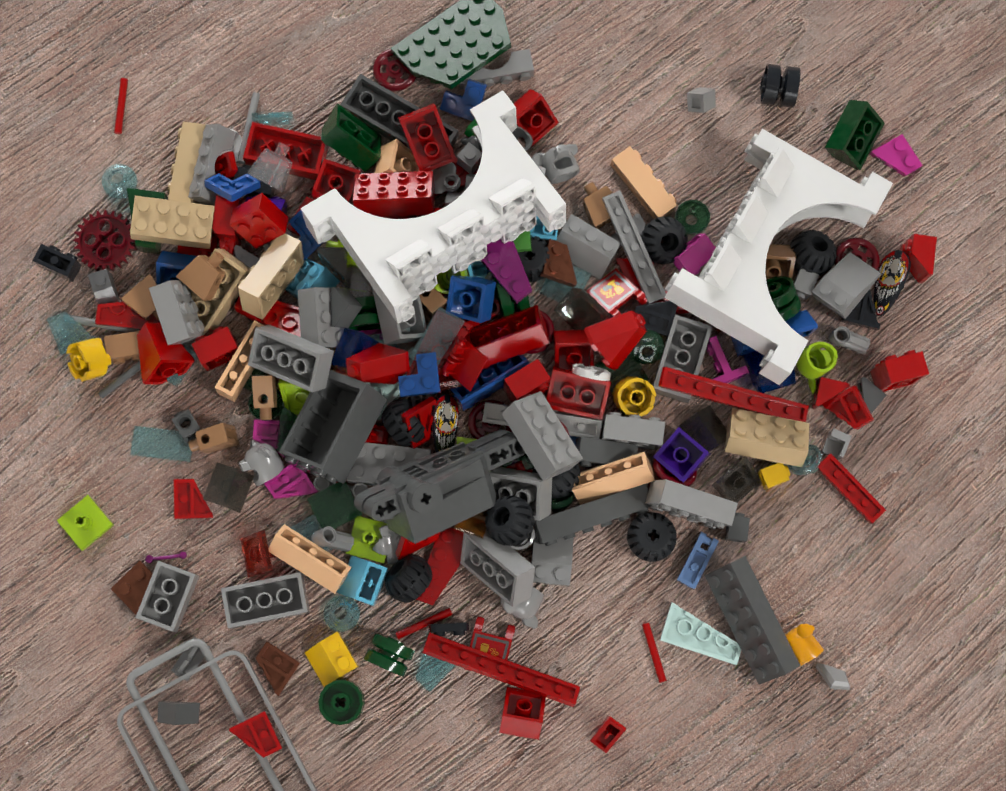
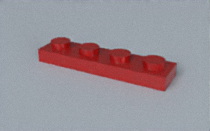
M831 453L816 466L818 471L870 524H873L886 511Z

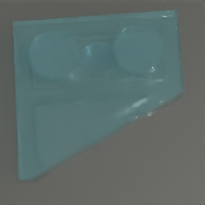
M68 312L47 318L61 355L66 354L70 344L95 338L80 323H77Z
M423 654L416 679L431 692L456 665Z

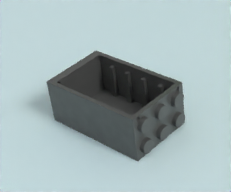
M330 370L326 388L310 392L279 452L286 456L284 460L294 465L297 464L296 468L304 472L308 470L312 475L319 478L325 476L324 479L333 484L336 481L344 484L387 398L365 382Z

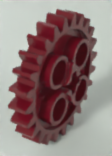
M104 210L103 215L97 211L96 217L89 214V221L83 218L84 226L77 225L81 231L74 232L79 238L73 239L76 244H79L74 249L80 251L76 255L82 258L81 262L83 264L88 263L87 266L90 269L95 267L96 271H99L101 267L102 270H108V267H110L113 272L116 265L121 269L122 262L128 264L126 258H133L130 252L137 250L132 245L135 244V240L131 239L130 221L127 218L123 220L124 216L121 213L116 217L115 211H112L109 215L107 210ZM110 225L109 230L102 231L103 226ZM96 238L94 244L88 245L89 239ZM118 238H123V242L121 244H115V241ZM104 251H109V255L106 258H101V254Z

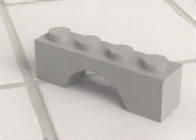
M530 49L511 52L509 61L499 69L489 70L481 68L459 84L460 90L466 89L469 79L486 84L487 87H491L496 83L508 84L518 79L521 81L529 80L531 77H534Z
M220 124L206 125L188 198L204 205H215L216 196L220 195L206 188L204 180L215 175L216 159L222 152L232 149L236 132Z

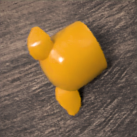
M800 624L785 635L801 666L813 660L824 651V648L813 636L814 626L809 624Z

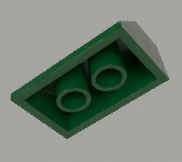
M849 100L827 141L825 149L833 158L856 170H861L885 122L867 101Z
M336 104L322 128L321 140L326 146L337 151L341 157L351 161L355 167L366 172L380 159L381 135L341 105Z

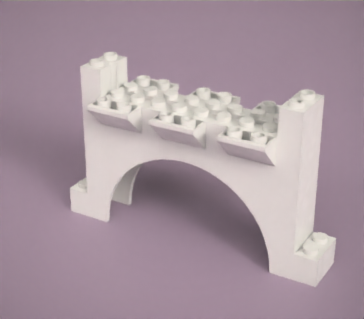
M504 91L497 93L470 109L478 124L472 128V131L482 148L481 162L469 187L446 207L417 218H383L356 208L346 201L334 188L301 208L306 227L317 243L327 242L336 235L398 324L412 318L415 314L412 305L413 301L425 291L428 292L434 289L438 284L437 274L444 273L450 268L454 274L458 271H464L470 264L482 260L487 255V244L496 242L500 238L505 244L508 241H514L521 233L532 230L537 224L536 215L549 232L554 229H560L566 223V203L512 134L517 128L516 107Z
M762 129L759 135L754 134L744 151L747 153L744 161L757 167L760 171L742 199L738 211L717 243L710 260L701 271L699 277L683 268L679 274L674 273L665 288L668 292L664 298L765 355L759 364L762 367L759 374L780 385L791 374L808 340L799 335L784 321L769 294L765 267L768 249L773 237L789 225L811 218L840 219L864 229L871 215L877 214L893 183L872 172L868 178L864 176L859 184Z

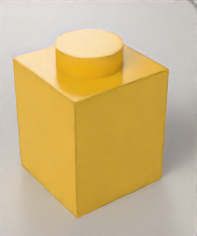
M782 463L771 465L757 472L764 490L790 480L789 468Z

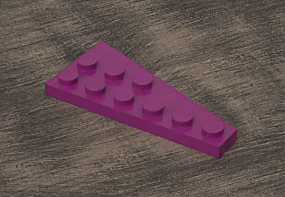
M501 238L496 242L487 244V255L480 261L517 304L532 292V288L513 241H508L504 244Z

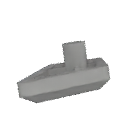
M819 662L816 663L815 667L831 689H850L845 671Z

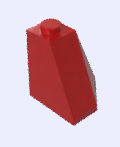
M632 310L584 328L595 352L598 351L604 357L602 362L605 366L613 370L619 368L647 332L643 316Z
M145 323L137 334L143 384L161 385L167 382V378L174 374H178V376L185 374L195 361L182 344H167L161 323Z
M378 343L346 358L348 377L362 382L394 385L399 382L398 376H403L410 370L408 351Z

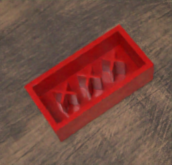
M252 122L243 159L246 165L268 168L272 171L316 180L323 160L326 159L329 147L323 143L320 136Z
M433 171L356 174L353 205L366 213L378 217L428 215L434 213L435 183Z
M538 305L474 328L466 336L467 341L488 357L483 369L495 363L507 361L511 357L523 355L535 348H542L549 343L546 322Z

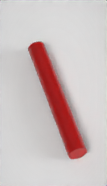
M127 78L120 79L114 133L118 135L122 134L128 86Z
M447 608L395 632L399 640L453 614L451 609Z
M650 623L643 624V631L659 683L665 682L667 679Z

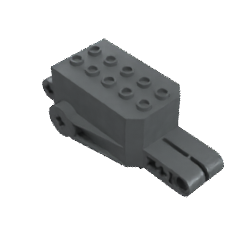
M499 429L468 444L461 442L399 467L389 466L384 468L379 473L377 481L374 482L375 486L357 494L354 506L357 510L377 521L386 520L388 529L416 544L494 507L497 497L489 471L526 453L514 433Z

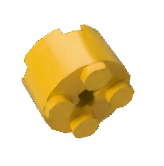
M91 338L72 343L67 348L66 354L70 353L71 361L67 364L75 379L80 378L81 382L104 376L107 373L108 366L111 365V357L109 354H106L100 338Z
M628 376L616 384L612 395L615 406L621 412L627 415H639L642 417L653 409L656 392L649 381L639 377ZM633 393L637 394L635 395L636 400H632Z

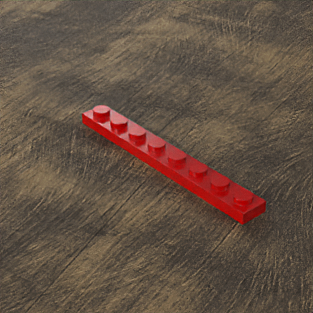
M662 368L659 387L751 412L806 422L808 405L672 368Z
M429 632L423 654L574 707L576 705L580 690L578 685Z

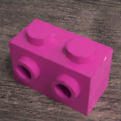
M696 234L686 243V250L683 249V253L674 258L675 261L673 263L679 271L683 268L693 275H697L701 271L700 268L710 260L716 247L706 234Z

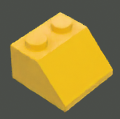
M338 631L304 652L324 687L359 667Z

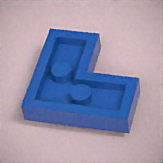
M469 79L463 96L446 90L440 110L473 121L475 118L471 114L470 109L482 103L487 85Z
M218 173L204 180L206 188L230 202L236 201L260 188V181L249 174H245L232 181Z
M300 210L289 221V224L301 236L298 240L301 241L305 261L324 242L321 244L317 243L306 227L302 211Z
M436 352L416 354L418 374L398 376L400 397L441 393Z

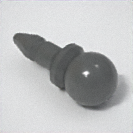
M476 136L465 137L460 140L463 145H467L470 142L482 151Z

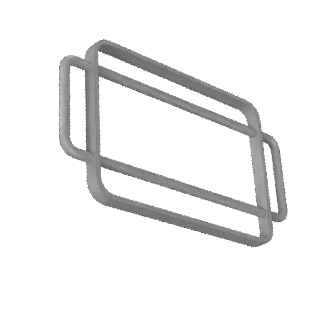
M193 638L129 673L126 685L134 702L120 711L117 725L151 791H158L124 725L125 713L130 708L137 706L180 790L190 791L144 701L209 666L238 722L241 723L247 720L217 664V661L229 655H236L244 662L311 791H318L249 659L244 653L231 650L214 658L208 645L203 640ZM194 646L201 649L207 663L141 698L134 683L138 676ZM254 750L274 790L284 791L267 757L263 758Z

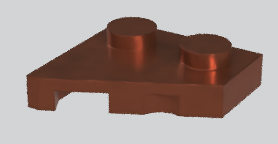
M552 239L547 240L546 247L549 249L547 254H550V258H546L547 262L543 266L540 276L575 287L577 280L567 245Z
M142 561L133 566L111 588L135 615H137L153 574Z
M266 641L256 657L275 694L280 696L301 663L268 641Z

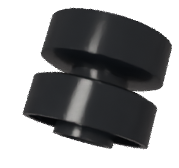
M767 64L760 83L761 104L774 105L778 95H780L781 106L794 108L800 85V68L787 66L783 76H781L780 65Z

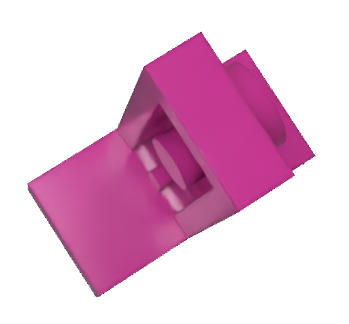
M717 337L709 338L706 351L715 361L713 366L716 373L721 375L712 380L730 383L749 373L746 365L732 371Z

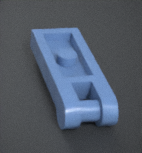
M701 531L677 581L695 589L719 540L711 539L706 536V533ZM702 543L709 546L707 551L700 548Z

